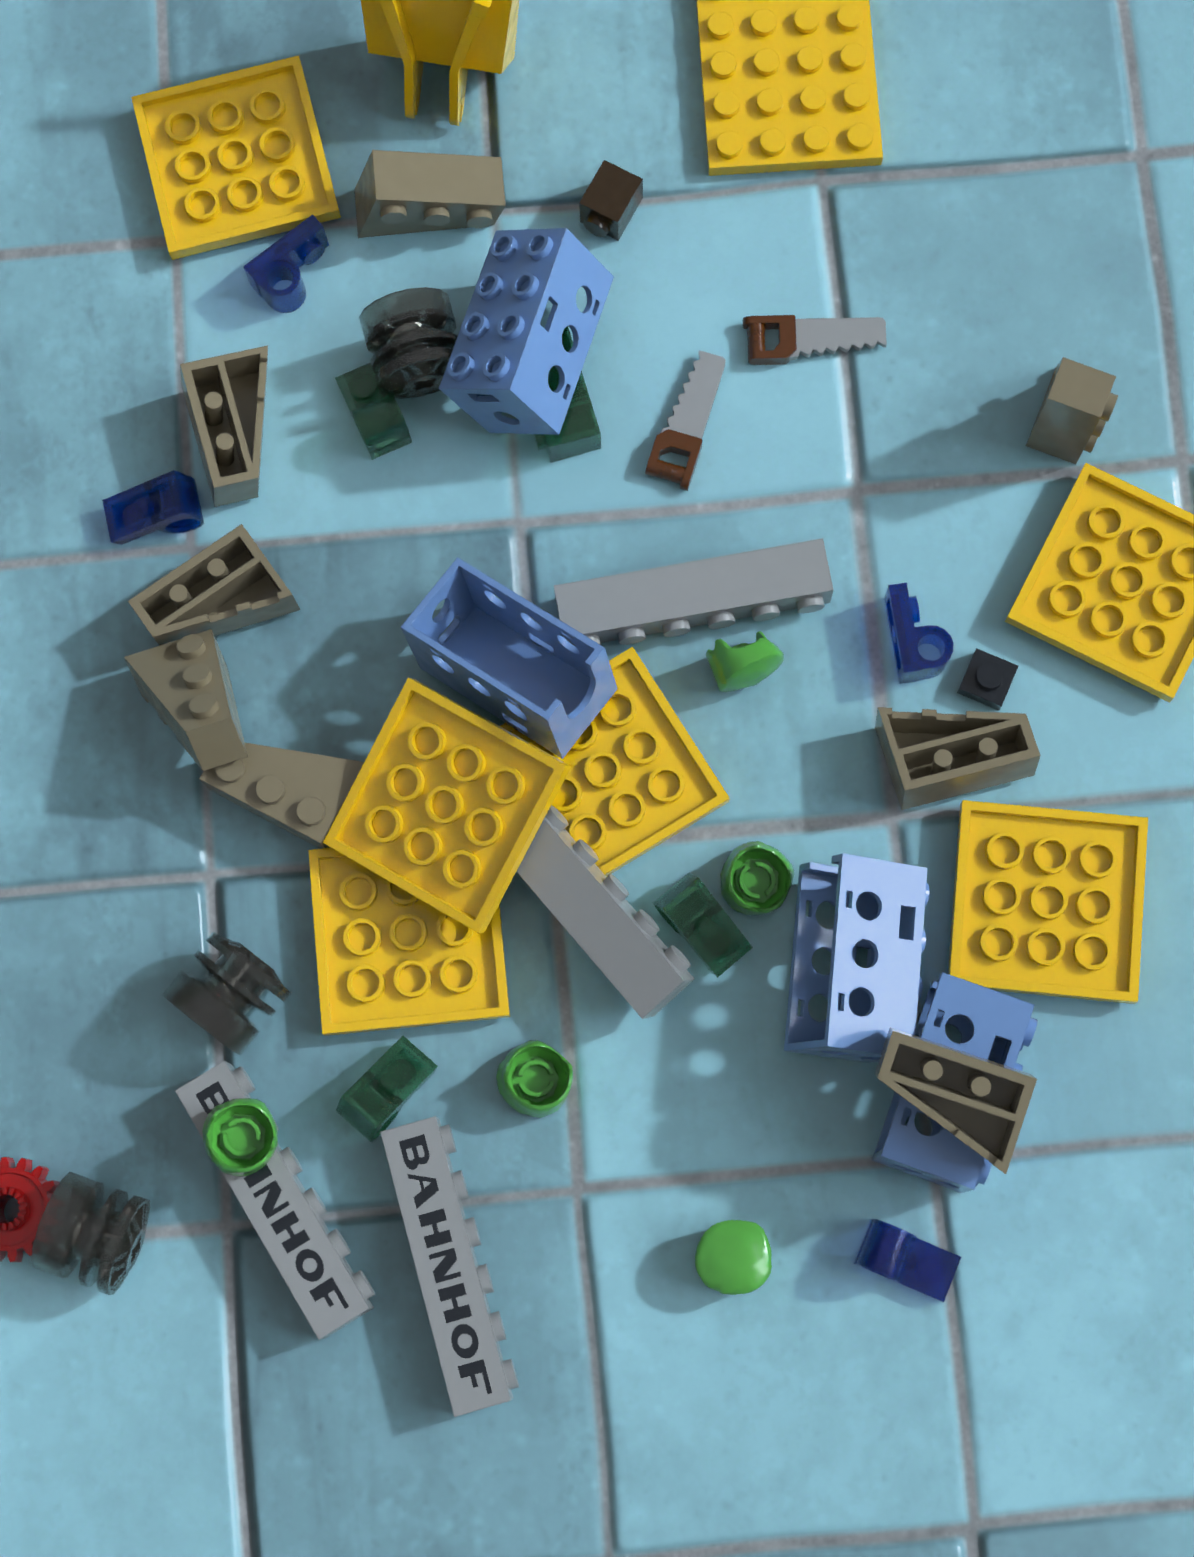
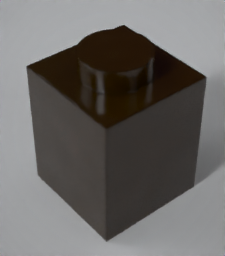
M604 160L579 202L580 222L583 223L589 232L596 236H609L619 241L643 199V178Z

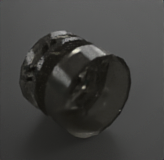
M410 288L390 293L364 308L359 316L367 349L374 354L370 361L373 372L376 374L375 380L379 393L388 398L405 399L421 397L441 391L439 386L458 335L453 333L457 327L448 294L436 288Z
M213 931L206 941L222 953L219 959L214 962L198 950L194 956L207 971L206 975L201 980L181 970L162 995L209 1034L241 1056L260 1032L246 1015L253 1007L272 1017L276 1010L260 998L261 995L268 989L284 1002L291 992L284 987L275 970L239 942L220 937Z
M69 1172L53 1192L38 1226L31 1256L33 1268L61 1278H67L80 1262L78 1277L80 1285L91 1287L97 1281L99 1292L114 1295L121 1287L140 1254L149 1219L150 1200L134 1195L128 1201L127 1191L116 1189L102 1206L104 1196L103 1183L77 1173Z

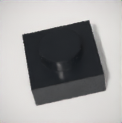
M976 648L957 693L1000 710L1018 665Z

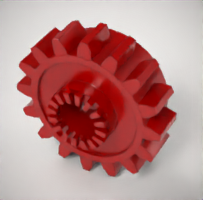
M1 1157L0 1262L5 1258L6 1253L10 1262H22L23 1251L29 1256L37 1257L41 1254L39 1244L42 1242L53 1244L56 1239L51 1231L54 1226H62L64 1224V1220L57 1217L58 1208L66 1205V1200L57 1199L55 1191L61 1186L60 1182L55 1180L47 1181L45 1179L49 1172V1169L45 1166H38L32 1171L31 1159L21 1158L17 1166L13 1158ZM14 1197L20 1205V1213L18 1212V1217L14 1218L13 1222H9L5 1217L4 1208L6 1203Z

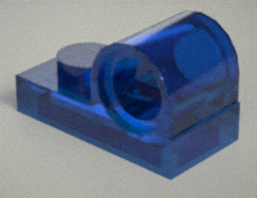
M311 215L243 267L252 288L275 311L281 313L293 312L304 303L306 287L299 268L304 264L310 265L316 262L323 255L325 248L329 246L323 225L314 215ZM281 280L292 281V284L284 290L273 289L276 283Z
M175 470L102 500L110 542L119 545L157 530L166 533H184L195 530L204 524L195 478Z
M907 582L888 585L884 600L899 684L917 682L918 680L938 676L945 670L953 653L954 643L951 635L939 626L914 627V623L920 622L919 605L916 596H909ZM922 644H932L939 650L941 657L934 661L924 659L919 654L918 647Z
M870 1219L853 1264L940 1302H944L961 1257L918 1239L917 1236L878 1219Z

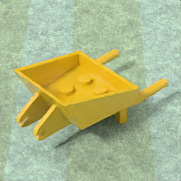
M361 0L368 53L401 58L403 61L406 118L415 119V115L418 113L424 62L451 66L449 70L450 125L459 126L464 111L468 69L502 74L515 57L519 0Z

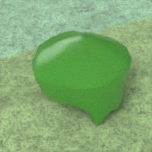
M761 631L756 633V642L740 643L730 647L724 640L717 639L714 650L708 649L706 652L707 660L717 682L718 689L721 692L736 691L757 685L776 671L784 661L783 652L774 643L770 642Z
M760 841L744 843L731 852L723 865L720 874L721 894L728 905L737 912L746 915L767 914L781 907L785 901L794 878L793 866L778 849Z
M529 1040L512 1049L499 1064L496 1074L498 1090L503 1099L520 1114L536 1118L548 1116L559 1110L569 1094L573 1080L572 1065L546 1043L539 1040Z
M236 1098L215 1106L208 1114L202 1130L205 1150L210 1160L220 1171L227 1175L248 1176L259 1171L270 1161L278 1143V1132L274 1119L265 1103L258 1099Z
M727 1220L712 1225L701 1237L695 1252V1268L703 1283L713 1290L728 1295L746 1294L761 1287L768 1279L772 1268L771 1247L764 1229L757 1223L743 1220Z

